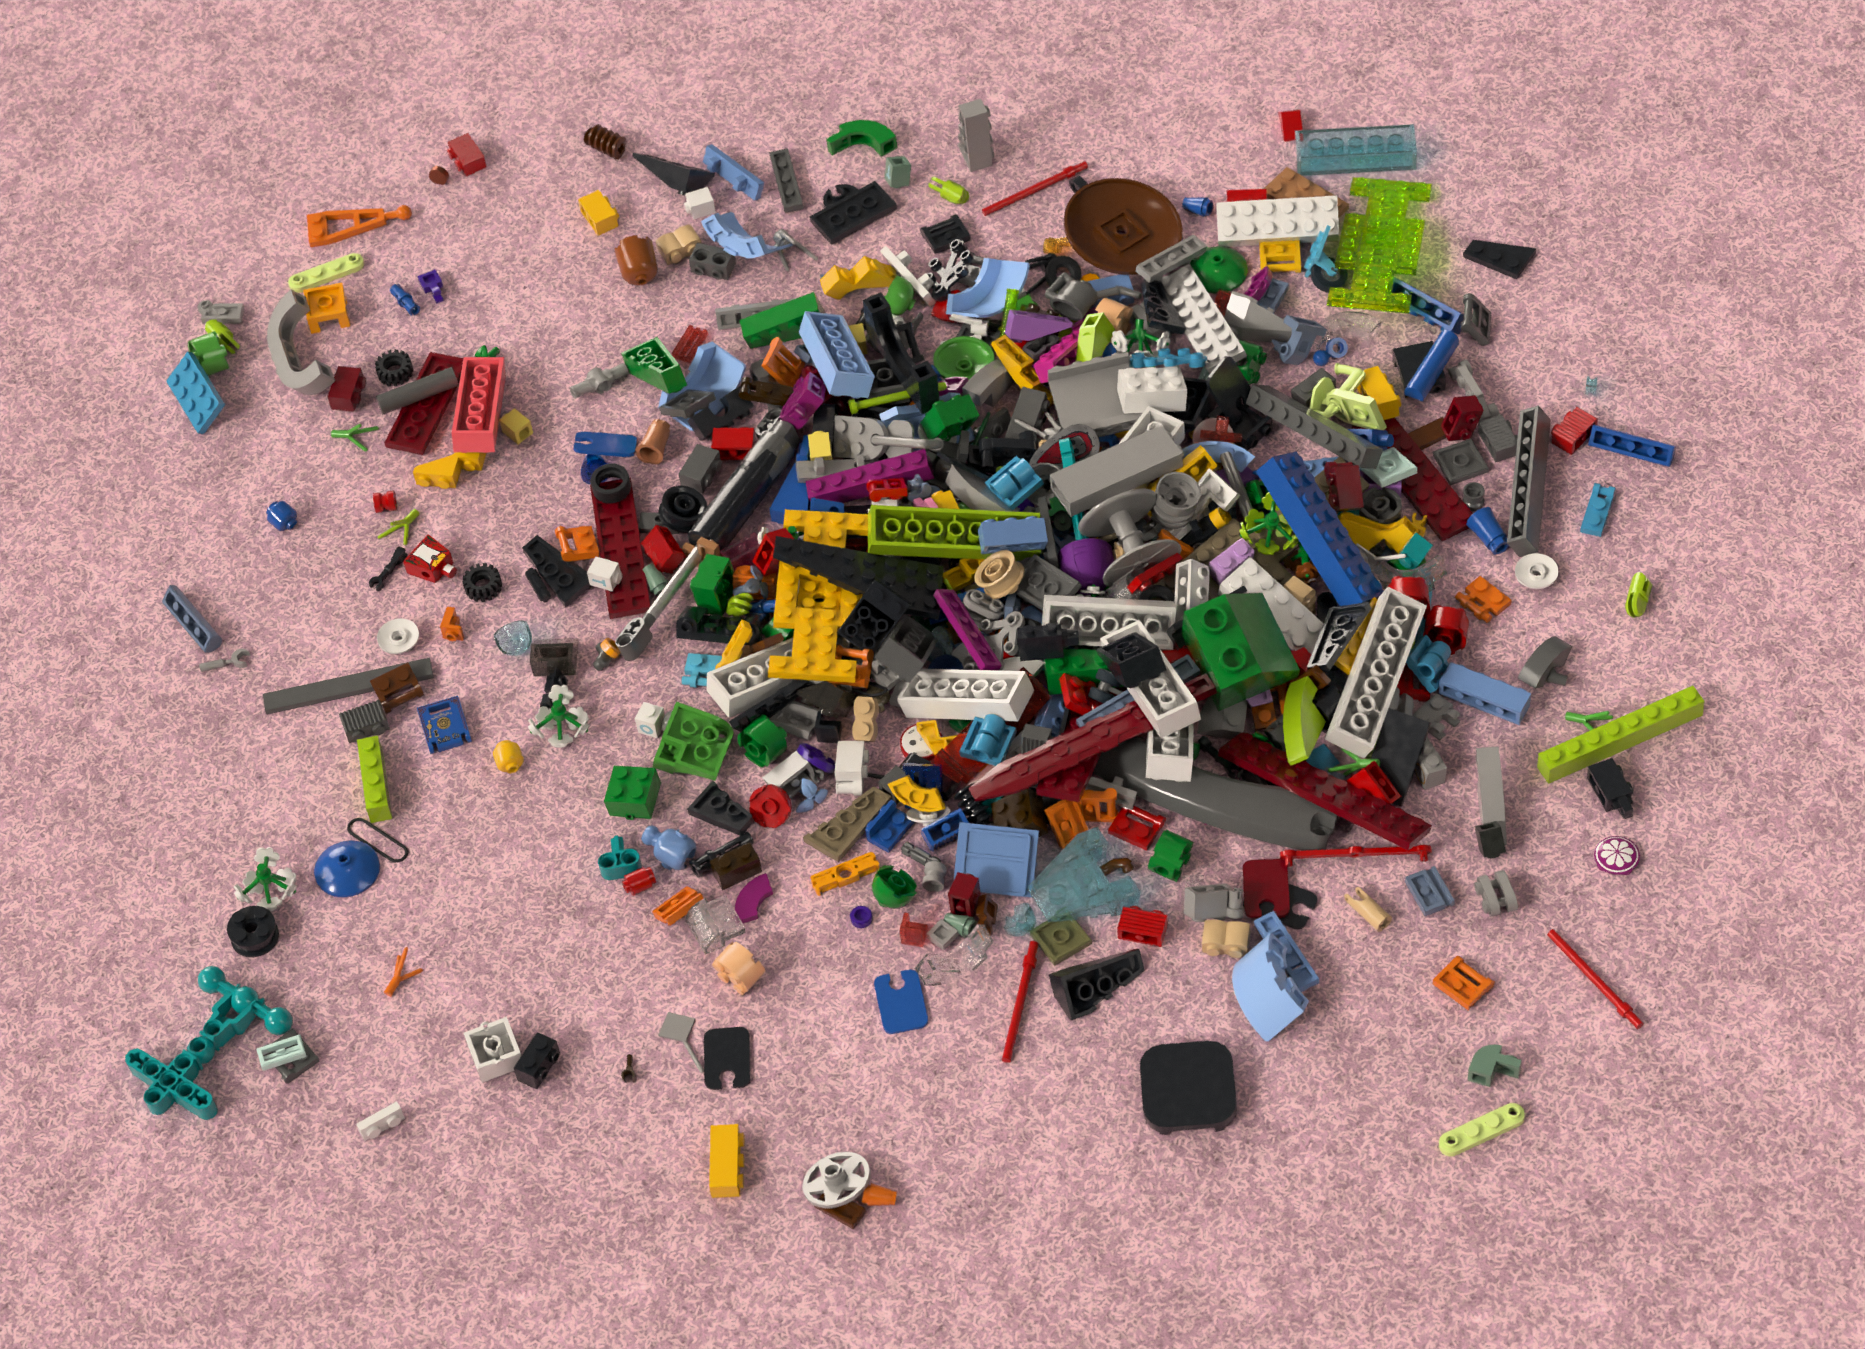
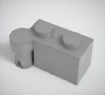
M795 751L762 778L767 785L773 784L781 787L791 798L802 790V778L808 780L811 778L814 783H818L820 781L817 777L822 780L824 772Z
M1226 883L1185 887L1184 914L1195 922H1204L1208 918L1224 920L1226 917L1242 918L1244 916V907L1242 906L1243 889L1234 888L1233 891V888Z

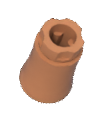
M655 419L648 427L645 436L635 450L636 456L642 462L655 465L662 462L664 449L670 435V424L667 421Z

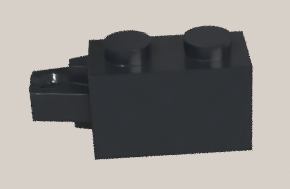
M1049 623L1043 626L1027 625L1017 628L1020 661L1064 658L1063 649L1068 648V646L1079 645L1078 630L1062 629L1061 624Z
M1613 758L1588 766L1587 779L1605 811L1617 809L1623 819L1632 817L1633 808L1631 804H1633V800L1631 797L1634 793L1633 787L1630 782H1626L1621 766L1616 765Z

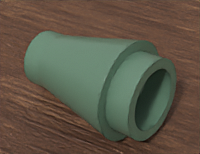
M652 563L644 567L643 571L651 593L659 596L669 581Z
M947 913L943 919L958 930V934L964 938H971L977 932V921L972 916Z

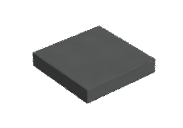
M1472 439L1433 451V457L1450 485L1489 472L1487 464Z

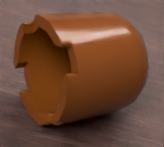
M638 235L628 236L620 240V245L617 248L615 247L614 251L622 278L631 285H645L651 282L658 272L652 240L647 236L645 239L638 238Z

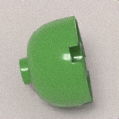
M897 275L889 286L887 295L884 297L891 307V313L900 316L907 310L911 311L916 300L913 299L915 292L912 284L905 278Z

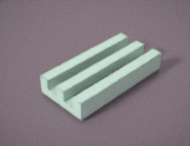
M300 1034L256 1049L263 1071L307 1057ZM298 1044V1045H296V1046H293V1047H290V1048L285 1049L286 1047H289V1046ZM276 1051L275 1053H272V1054L263 1056V1055H265V1054H268V1053H271V1052Z

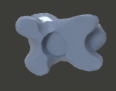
M916 474L913 480L907 481L911 491L907 495L910 502L919 497L924 501V499L932 497L934 493L941 491L939 487L924 482L919 474Z

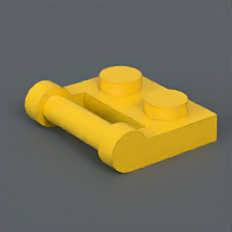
M1299 240L1259 242L1260 270L1268 266L1272 272L1295 271V273H1301ZM1294 261V263L1266 264V262Z

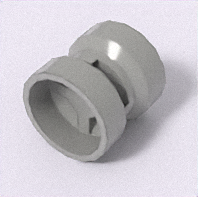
M937 861L926 863L924 867V874L926 876L923 877L922 887L927 891H942L945 884L943 877L946 875L947 867Z

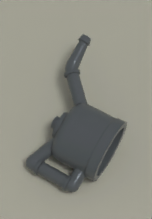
M1064 272L1057 277V280L1050 288L1046 289L1045 297L1051 299V307L1059 312L1061 316L1073 321H1080L1098 299L1114 295L1119 296L1120 294L1140 299L1142 293L1123 286L1095 291L1088 281L1074 280L1068 273ZM1063 284H1065V285L1062 287V289H1061L1058 293H1056V292L1058 291V289H1059Z

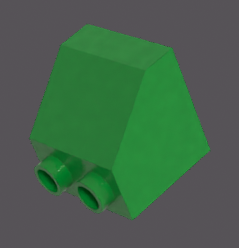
M1263 593L1223 594L1184 611L1183 639L1195 664L1200 669L1201 676L1207 674L1216 687L1217 693L1211 697L1218 711L1298 678L1300 669Z

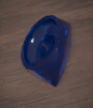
M587 454L581 466V478L586 484H591V475L595 469L607 464L600 455Z

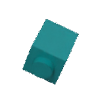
M1415 533L1399 552V554H1406V557L1398 560L1402 566L1413 571L1433 545L1418 533Z

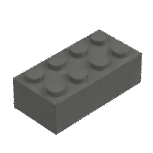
M903 614L883 642L875 658L882 667L894 671L900 680L910 683L925 664L939 638L909 615Z

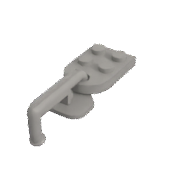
M835 415L833 457L855 459L856 456H864V460H875L884 453H886L888 458L911 453L913 448L941 450L944 446L941 438H935L934 440L915 439L913 425L908 421L894 420L886 428L880 420L875 418Z

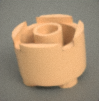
M1109 298L1102 299L1095 310L1098 313L1104 312L1115 328V331L1121 330L1127 335L1131 329L1129 320L1133 313V308Z
M733 941L712 963V966L719 972L717 976L726 984L729 981L735 984L733 988L741 995H744L765 973V968L758 960L755 963L752 958L753 954L741 944L733 943Z

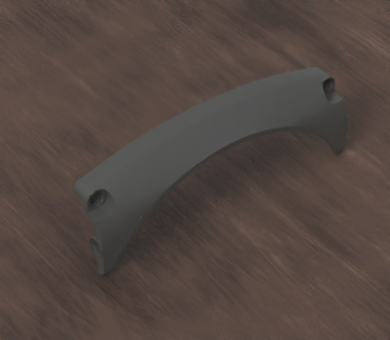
M1136 735L1119 743V746L1102 752L1093 771L1095 775L1110 783H1113L1115 776L1123 778L1122 787L1136 791L1138 797L1180 815L1235 834L1302 851L1326 850L1328 839L1334 832L1335 824L1339 818L1338 815L1282 787L1240 781L1197 768L1193 765L1191 782L1146 778L1147 740L1141 735Z

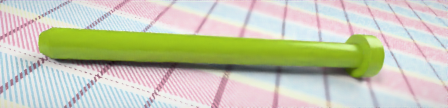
M938 383L939 391L947 388L946 383ZM905 390L855 402V399L849 400V407L851 413L856 414L859 409L911 397Z

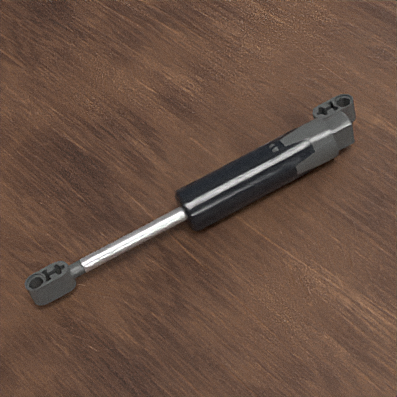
M773 408L766 413L755 429L758 441L749 450L688 532L689 544L694 545V549L644 616L632 619L617 637L615 644L626 661L637 659L653 638L649 629L702 559L698 553L696 543L700 537L713 540L719 544L720 555H722L793 458L794 449L801 440L794 426L780 418L781 408Z

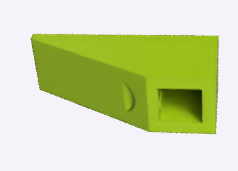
M1104 312L1087 315L1081 325L1076 362L1090 361L1095 357L1103 355L1106 346L1113 336L1112 333L1115 331V328Z

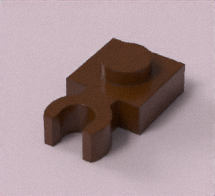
M987 894L978 897V904L976 906V915L979 917V921L976 923V931L983 930V937L992 935V925L996 923L998 905Z

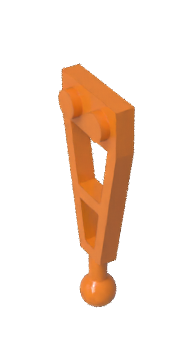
M401 205L397 210L385 212L384 208L323 211L308 214L310 247L333 244L386 225V220L395 218L408 220L412 215V210L407 205ZM363 218H376V219H373V220H370V221L361 223V219H363ZM354 219L353 227L329 235L328 220Z

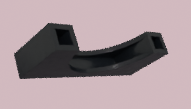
M880 292L864 299L863 307L868 335L921 414L930 411L932 405L940 401L936 372L928 361L915 365L900 339L892 317L891 307L883 294Z

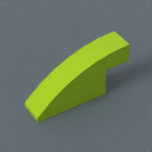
M1309 676L1290 683L1285 698L1283 732L1287 759L1290 766L1309 759L1326 723L1312 702L1318 689Z

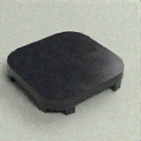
M1217 1041L1160 1044L1151 1047L1144 1053L1140 1062L1143 1114L1146 1124L1158 1131L1159 1134L1169 1135V1131L1215 1128V1132L1224 1130V1127L1236 1117L1237 1103L1233 1059L1231 1052L1225 1045Z

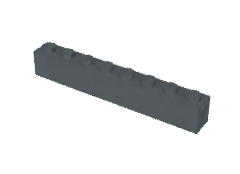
M1252 384L1246 404L1346 461L1359 465V468H1377L1383 449L1269 385Z
M1539 405L1521 410L1519 418L1507 544L1519 557L1539 551L1551 419Z

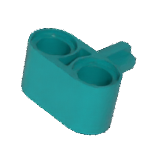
M618 835L610 840L612 852L604 853L598 859L600 873L605 880L622 879L624 875L642 868L639 853L634 849H625L623 837H618Z

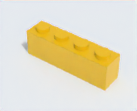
M1200 445L1183 458V467L1172 472H1183L1198 482L1209 468L1213 470L1218 465ZM1163 476L1159 477L1146 489H1150L1155 492L1157 484L1160 478H1162ZM1150 510V512L1148 513V515H1149L1150 518H1151V516H1152L1151 510Z

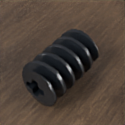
M974 783L962 788L955 794L954 799L961 800L958 803V807L965 808L963 813L965 816H969L967 818L969 823L994 825V821H989L993 814L985 813L989 805L982 806L981 803L984 800L975 801L968 788Z

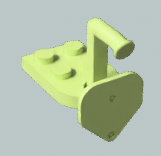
M1336 363L1334 367L1336 375L1346 374L1350 376L1340 389H1335L1330 378L1323 377L1313 389L1310 409L1326 418L1335 415L1340 420L1366 429L1385 430L1386 424L1375 399L1354 392L1366 376L1364 370Z

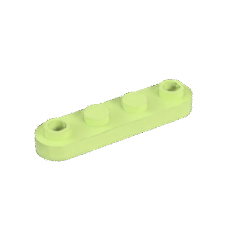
M352 253L297 273L289 278V288L297 293H301L305 289L315 288L358 272L364 267L363 257L358 253Z
M1506 1104L1442 1134L1439 1139V1149L1446 1156H1456L1522 1125L1525 1111L1519 1104ZM1510 1112H1516L1517 1114H1516V1115H1511V1114H1509V1113H1510ZM1452 1140L1455 1143L1449 1144L1447 1141Z

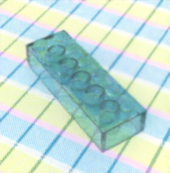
M1414 124L1295 131L1297 173L1302 176L1416 170L1417 167Z

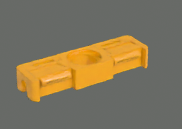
M869 852L811 875V884L816 894L821 896V892L824 893L837 886L841 888L859 881V877L874 873L876 870L878 871L880 865L878 860H876L875 854ZM848 870L851 872V875L847 878L840 877L842 871Z

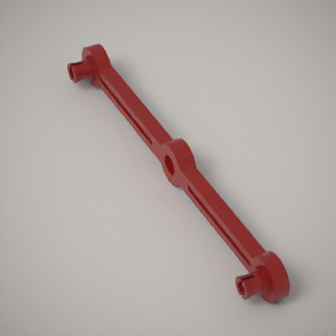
M1430 845L1413 846L1410 850L1402 847L1364 848L1361 846L1329 850H1284L1280 852V859L1285 860L1286 867L1288 865L1289 867L1293 866V859L1358 858L1362 856L1407 854L1420 855V861L1423 862L1424 860L1426 862L1428 861L1427 855L1432 853V848Z

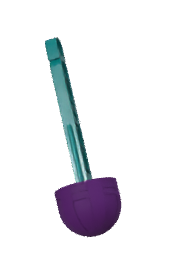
M1070 437L1059 440L1064 469L1075 464L1074 450ZM1083 511L1072 516L1076 541L1064 546L1059 551L1057 558L1060 570L1081 584L1082 587L1076 593L1087 596L1091 595V593L1081 592V590H1087V586L1095 584V586L1100 587V591L1105 590L1107 586L1103 582V575L1109 565L1114 562L1112 547L1104 540L1089 538L1079 532L1078 525L1085 516Z

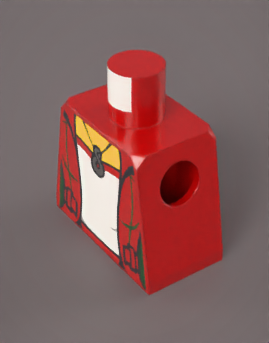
M427 535L403 561L406 572L409 575L433 583H437L443 575L451 579L457 572V568L452 566L454 562L451 552L430 535Z

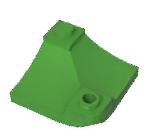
M676 701L652 767L670 774L674 772L686 773L716 781L733 739V728L728 722L718 716ZM719 735H725V738H720Z

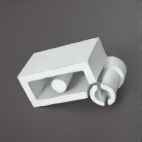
M838 741L835 764L836 794H854V796H861L863 794V779L868 776V767L865 763H869V750H865L864 741Z

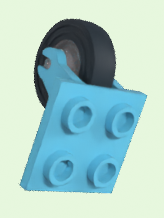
M1327 225L1324 232H1319L1316 241L1311 246L1310 257L1307 258L1304 268L1307 269L1304 277L1311 275L1313 284L1319 290L1326 293H1335L1344 287L1348 278V272L1341 261L1328 257L1322 251L1331 226Z

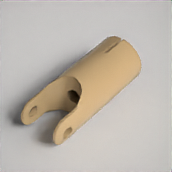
M1356 887L1355 891L1362 901L1353 899L1349 894L1344 895L1345 901L1378 932H1381L1391 923L1392 917L1360 887Z

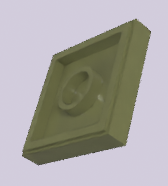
M1067 909L1029 931L1030 936L1039 943L1038 946L1054 966L1092 944L1091 938Z

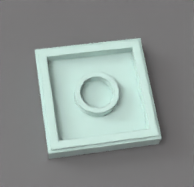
M1394 447L1382 452L1376 469L1360 468L1381 488L1417 474V467Z

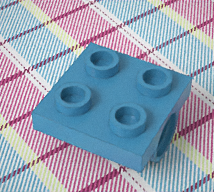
M1017 456L985 482L987 488L1011 510H1014L1044 484L1025 459H1019Z
M1427 635L1419 638L1410 650L1406 660L1407 666L1414 672L1429 693L1438 689L1439 681L1449 665L1447 660L1451 655V649L1446 643L1442 641L1432 642Z
M987 714L984 719L975 717L959 751L960 756L996 766L1005 760L1017 733L1016 727L1006 725L1001 717L994 714Z

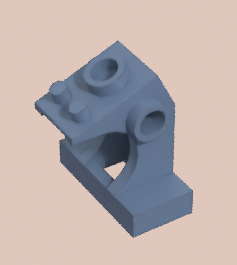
M1286 315L1283 322L1292 328L1291 338L1288 342L1272 339L1275 346L1274 350L1278 351L1281 361L1285 364L1299 365L1307 358L1316 336L1324 337L1327 329L1315 320Z

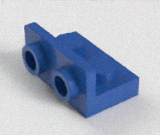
M891 799L887 805L881 807L877 817L867 824V841L889 853L914 824V821L909 820L906 813L897 809L896 802Z

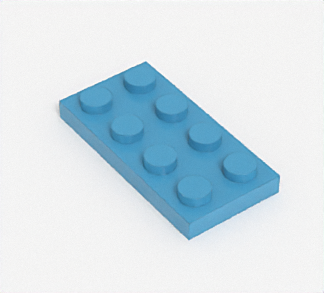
M187 351L166 382L197 433L204 434L224 408L225 403L195 354Z

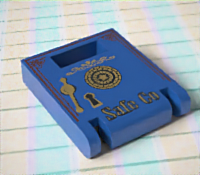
M458 695L417 707L430 754L435 753L432 745L435 743L439 752L464 745L461 735H465L468 743L472 742ZM449 707L451 708L450 710L430 715V713L436 712Z

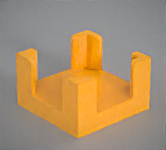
M343 283L303 290L310 309L306 314L311 334L321 332L318 322L338 319L340 328L350 327V319L346 309L348 303Z

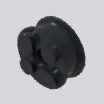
M682 485L673 486L663 494L662 503L658 509L659 518L662 524L669 529L688 533L707 508V502L704 496L694 488Z
M248 906L233 913L227 924V934L233 949L244 957H259L268 953L275 947L279 939V929L273 914L261 906Z

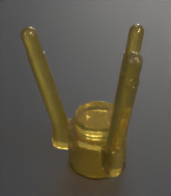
M1049 237L1044 240L1043 253H1054L1057 256V253H1061L1062 246H1072L1066 237Z

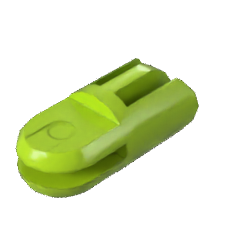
M932 177L931 180L943 185L942 188L928 183L931 189L940 193L941 198L951 203L964 204L969 201V192L958 183L951 180L945 182L936 177Z
M215 319L206 322L205 331L207 333L216 331L219 344H223L231 354L236 352L228 345L230 342L237 349H240V345L233 339V333L222 322H218Z
M1641 572L1635 573L1632 577L1625 603L1626 612L1632 618L1640 617L1644 614L1653 586L1649 579Z
M741 593L731 597L726 607V613L729 616L748 614V611L753 606L749 603L753 601L752 595Z

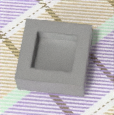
M940 919L926 933L928 940L942 950H945L959 934L958 930Z

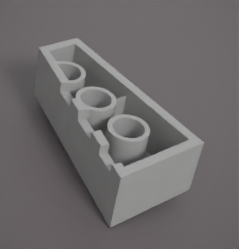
M981 99L959 105L958 111L960 122L958 124L960 134H958L960 141L958 147L970 172L993 166L992 158H994V151L991 147L993 139L989 133L992 130V126L988 117H991L989 107L987 105L984 106Z

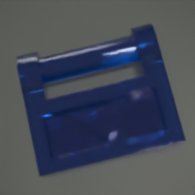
M903 764L905 776L909 775L914 782V772H919V786L928 789L938 787L943 799L942 764ZM904 805V808L914 809L908 805Z

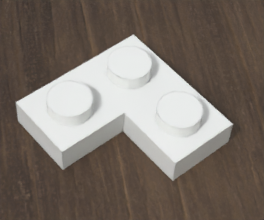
M1209 468L1197 482L1200 487L1201 496L1195 513L1201 515L1212 500L1224 511L1228 512L1240 497V494Z

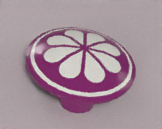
M1611 836L1597 844L1594 851V859L1597 868L1601 871L1615 875H1629L1638 865L1640 853L1637 846L1631 840L1620 836Z

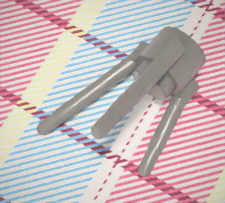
M780 229L774 234L773 240L776 243L774 246L792 243L814 260H818L817 256L797 242L785 229ZM782 250L777 251L785 270L789 271Z
M1046 412L1045 415L1054 428H1047L1044 432L1023 421L1014 420L1015 423L1043 437L1044 440H1049L1063 430L1049 412ZM1037 438V443L1043 439Z

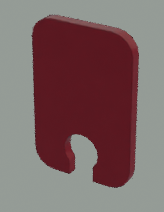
M1248 860L1243 864L1244 912L1247 917L1251 919L1262 917L1259 905L1265 901L1274 904L1273 911L1278 918L1286 917L1289 914L1288 867L1285 866L1284 860Z

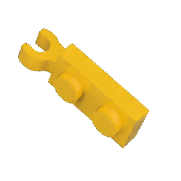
M743 619L740 621L722 654L721 661L716 665L715 669L740 659L742 647L745 642L748 643L753 634L749 622Z

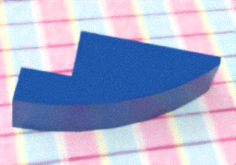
M796 463L791 468L769 509L771 521L784 524L785 509L810 511L806 483H798Z

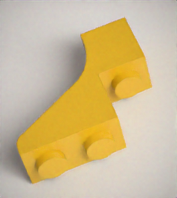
M864 256L850 271L834 265L820 279V283L825 295L840 300L847 293L856 289L889 287L896 277V270L891 265H886L876 259Z
M455 452L450 456L418 465L413 470L416 485L422 487L436 486L443 489L456 488L461 469L481 471L487 453Z
M1347 511L1342 512L1338 516L1341 524L1347 529L1355 545L1358 543L1368 551L1385 539L1386 545L1391 550L1394 549L1399 553L1415 533L1419 534V530L1406 516L1391 524H1381Z

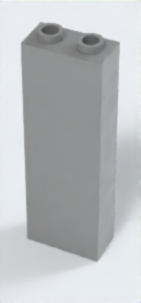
M1160 425L1050 474L1051 489L1069 515L1074 516L1115 495L1132 490L1183 467L1184 452L1181 446L1175 444L1172 434Z

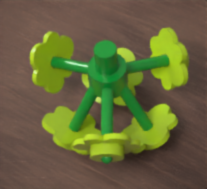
M1268 492L1266 497L1262 498V502L1264 503V508L1271 510V512L1264 518L1263 512L1251 509L1248 513L1249 515L1245 517L1246 527L1241 522L1242 529L1239 532L1241 538L1253 544L1249 534L1254 532L1260 533L1261 529L1266 528L1268 530L1266 539H1259L1255 543V547L1258 548V552L1261 554L1273 555L1274 552L1280 550L1275 541L1271 540L1273 530H1276L1277 537L1282 538L1285 536L1288 539L1283 546L1284 550L1288 547L1293 548L1297 546L1299 540L1295 534L1292 535L1293 530L1283 514L1278 516L1275 510L1278 511L1280 509Z

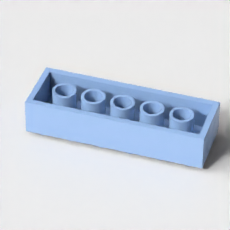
M805 311L799 334L829 394L838 397L844 395L853 398H868L875 376L843 315Z

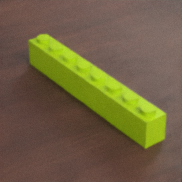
M1692 685L1538 753L1537 768L1546 782L1550 784L1703 716L1705 701Z

